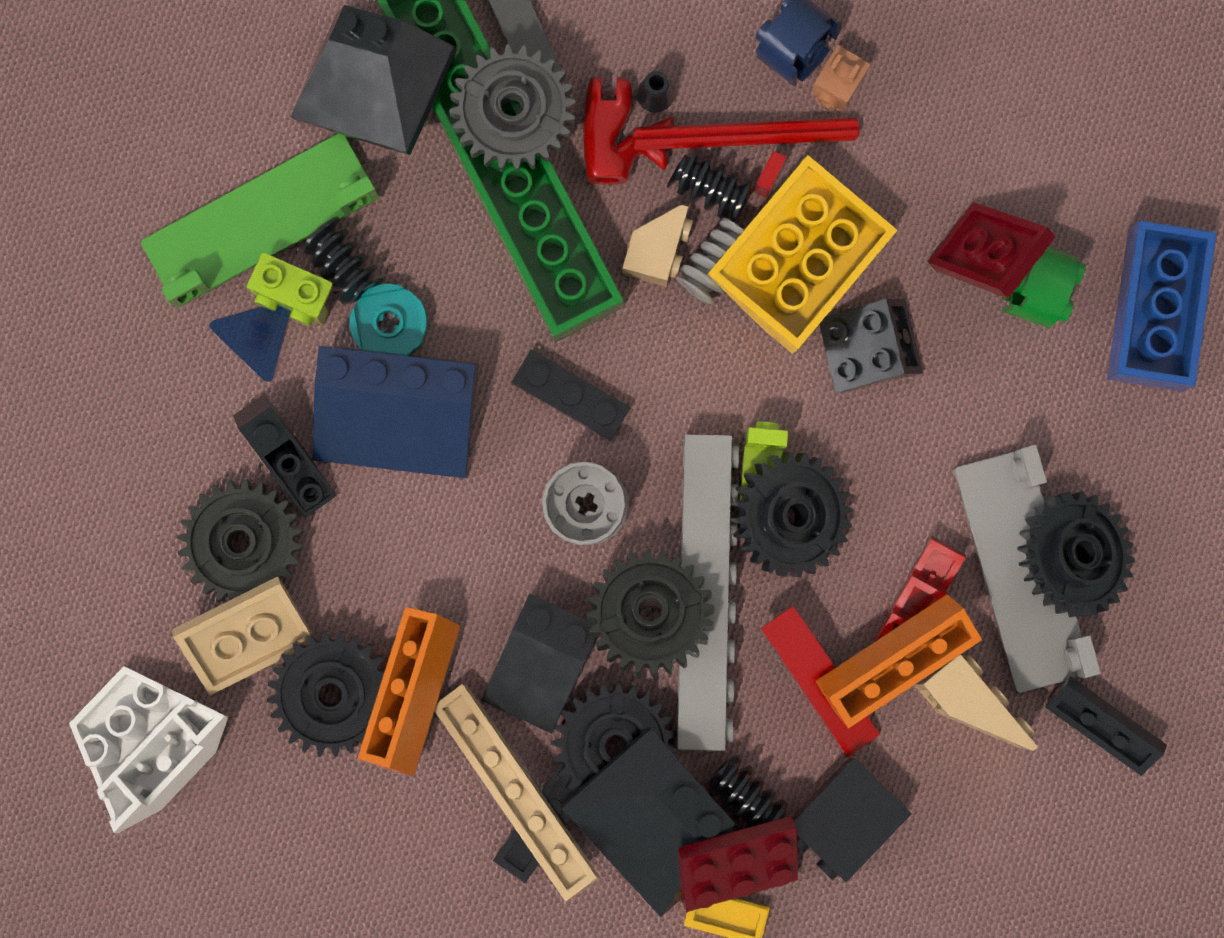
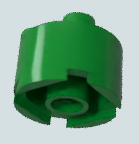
M1048 246L1043 256L1038 259L1009 299L1002 297L1003 300L1009 301V306L1002 307V311L1045 328H1051L1057 321L1065 323L1073 309V301L1070 300L1074 286L1079 285L1086 265L1079 262L1076 255Z

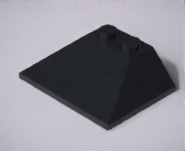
M344 5L332 22L290 117L296 121L411 155L457 48L405 21Z
M650 727L560 806L660 917L681 900L677 848L741 830Z

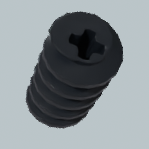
M694 148L687 155L683 156L666 187L669 188L678 181L677 193L682 196L689 189H692L691 202L696 203L702 197H705V210L709 211L718 204L717 217L722 219L729 212H732L731 221L735 223L752 194L750 192L752 180L747 179L740 186L737 185L739 175L737 171H734L727 178L723 177L725 164L721 163L714 170H711L712 157L708 155L699 163L697 162L699 149Z
M336 216L316 228L308 236L302 250L306 255H314L311 262L317 268L323 267L321 276L324 279H333L331 281L333 284L332 291H342L339 296L340 302L342 304H350L358 301L366 290L380 285L384 279L380 278L371 281L370 277L376 268L374 265L364 269L361 267L367 256L365 253L357 256L352 255L358 243L356 241L347 244L343 243L349 231L346 228L335 232L334 228L340 221L339 217Z
M739 754L726 760L703 784V786L711 782L715 784L710 794L713 798L723 793L726 795L721 806L723 809L734 804L737 806L732 817L734 820L744 816L748 817L744 829L782 819L786 816V814L783 815L787 806V802L784 799L772 803L776 794L773 788L760 792L765 782L762 777L750 781L754 770L750 765L740 770L738 769L742 761V757Z

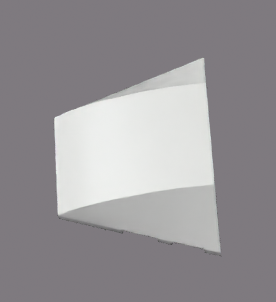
M125 666L69 723L85 764L90 767L98 786L96 791L100 800H103L111 817L110 825L116 834L161 811L216 753L228 719L227 716Z

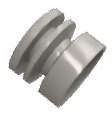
M590 462L572 463L557 471L547 483L542 499L544 517L551 530L563 540L579 545L601 544L616 536L625 524L629 511L628 492L620 478L607 468ZM593 494V502L598 505L595 512L588 511L586 515H583L581 513L583 507L578 504L581 497L588 498Z

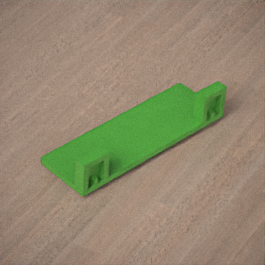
M338 133L144 238L141 241V245L164 285L161 290L167 301L178 309L255 267L262 253L275 256L307 239L316 228L327 220L336 216L341 220L380 198L345 135Z

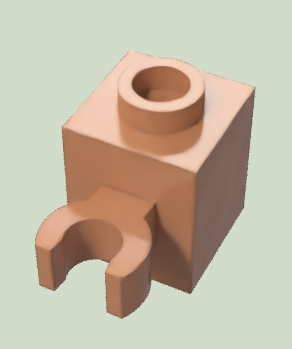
M837 45L814 82L811 94L816 96V102L831 111L837 108L844 112L866 76L871 64Z

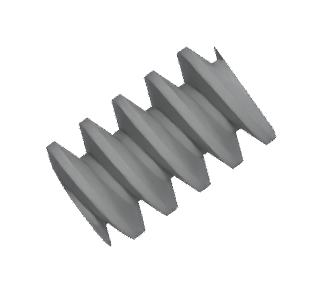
M726 218L720 221V227L723 232L714 229L710 233L713 243L707 241L701 243L700 249L703 255L693 253L690 256L694 267L683 265L680 268L684 279L674 276L677 282L691 295L712 306L715 302L709 292L713 290L723 294L725 291L707 274L744 231L737 224Z

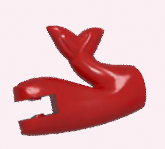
M591 77L586 93L583 119V145L587 181L598 185L626 183L629 179L633 163L639 155H645L658 167L665 170L668 164L666 149L636 150L633 146L632 134L618 145H615V141L628 119L632 107V88L629 80L617 77L615 88L616 100H601L603 98L601 77ZM669 117L648 127L673 126L674 118Z

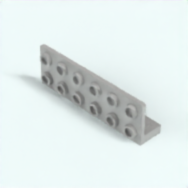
M1037 445L956 467L954 469L955 478L1015 691L1022 693L1063 682L1070 676L1073 678H1088L1101 674L1091 636L1081 635L1077 617H1069L1068 612L1056 614L1055 605L1044 607V594L1034 596L1032 594L1036 585L1035 582L1024 581L1025 576L1029 573V569L1019 566V563L1026 559V554L1017 550V547L1027 543L1019 533L1020 531L1030 529L1025 518L1036 515L1033 509L1034 506L1044 504L1039 485L1047 483Z

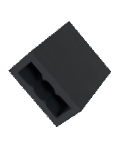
M850 756L792 816V819L797 827V846L804 853L811 848L821 858L816 865L832 881L839 875L847 882L912 813L861 763Z

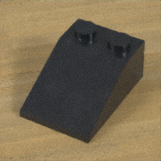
M529 593L481 701L552 734L553 726L556 725L561 715L560 712L563 710L595 642L596 637H591L589 629L596 624Z

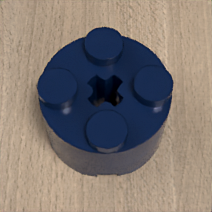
M784 0L780 8L782 12L774 22L770 19L767 20L760 27L755 37L760 41L756 49L757 58L793 86L797 85V78L803 82L815 71L830 51L826 48L829 37L831 36L836 40L841 30V23L811 0Z

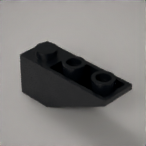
M263 394L233 415L239 431L304 518L337 496L266 394Z

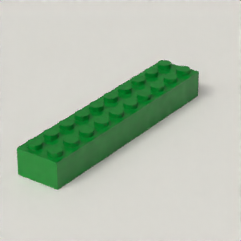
M377 0L380 11L384 16L405 21L457 48L432 105V110L554 342L556 343L622 309L624 300L551 162H546L541 157L535 158V169H532L527 162H522L520 172H516L513 163H508L502 172L499 169L497 160H494L486 167L484 165V154H480L473 159L470 154L472 144L464 147L461 146L459 140L465 132H454L452 125L460 119L451 117L449 109L459 106L451 101L450 97L451 93L461 92L456 86L455 80L456 78H468L464 70L465 65L473 68L478 67L476 55L479 54L485 60L491 58L490 47L465 0ZM517 101L506 103L502 109L503 113L508 116H516L523 110Z

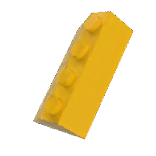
M807 155L707 275L764 331L793 354L897 232V229Z

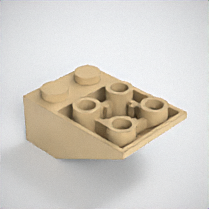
M960 654L914 685L938 714L1016 747L1031 751L1038 748L1031 739L1036 735L1023 718L1020 716L1015 718L1008 712L1005 707L1010 704L996 686L989 687L983 682L980 676L984 672L970 655L965 657Z

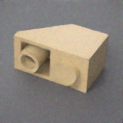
M680 205L633 231L623 264L622 275L667 287L669 277L675 278L674 276H678L683 256L676 255L680 240L688 241L693 223L692 219L687 218V206Z

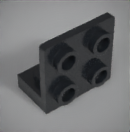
M882 299L827 316L819 324L834 388L837 393L891 378H906L923 374L905 299Z

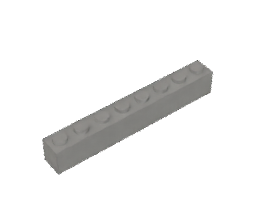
M685 434L681 568L684 569L692 564L694 565L692 578L700 576L705 578V583L700 590H711L712 598L705 602V604L713 605L715 610L714 614L705 617L714 622L713 630L702 631L709 638L708 644H696L700 655L696 658L687 654L686 668L678 664L677 749L725 751V742L733 741V718H726V703H733L734 679H727V663H734L735 640H728V624H735L736 603L735 601H728L729 585H736V562H729L730 546L737 545V538L733 536L737 531V523H730V507H733L731 502L738 501V492L736 491L738 484H731V468L738 469L739 445H732V436Z

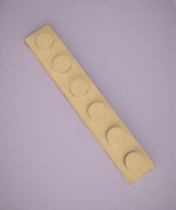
M461 684L436 704L435 713L565 902L570 901L601 878L467 684Z

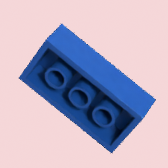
M1140 220L1128 229L1107 380L1182 392L1196 385L1217 233Z

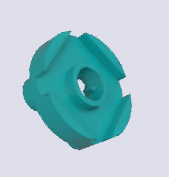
M380 284L371 287L361 295L355 308L353 307L351 311L349 325L353 340L361 349L412 355L424 343L428 329V318L423 304L411 291L396 284ZM393 313V319L397 316L399 317L400 323L394 327V332L385 333L386 329L380 331L378 327V322L384 321V314Z

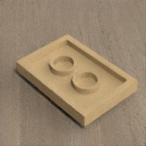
M279 576L172 629L174 640L209 695L282 660L281 654L283 651L294 654L293 642L298 641L303 646H307V635L312 634Z

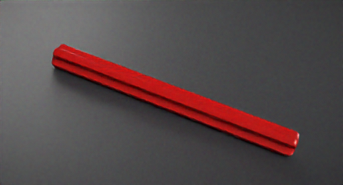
M856 118L652 126L634 128L632 140L636 150L854 141L859 136L860 128L859 121Z

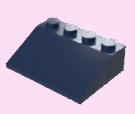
M330 345L319 346L314 389L312 460L466 478L479 363Z

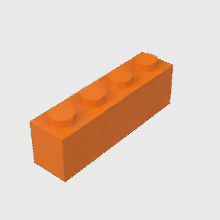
M947 594L816 680V683L834 712L849 729L982 641V638L964 608Z
M405 607L357 759L414 777L460 625L438 614Z

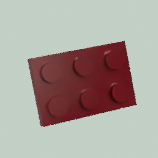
M973 202L927 262L937 272L1009 299L1038 259L1043 256L1045 250L1056 236L1046 226Z
M791 816L677 848L681 901L686 912L708 908L717 903L738 897H746L755 892L784 886L798 880L797 827Z

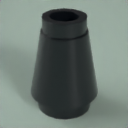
M651 72L641 81L637 88V100L641 107L649 112H662L673 103L675 96L673 85L662 72ZM657 85L658 87L661 86L662 89L653 90L650 86Z

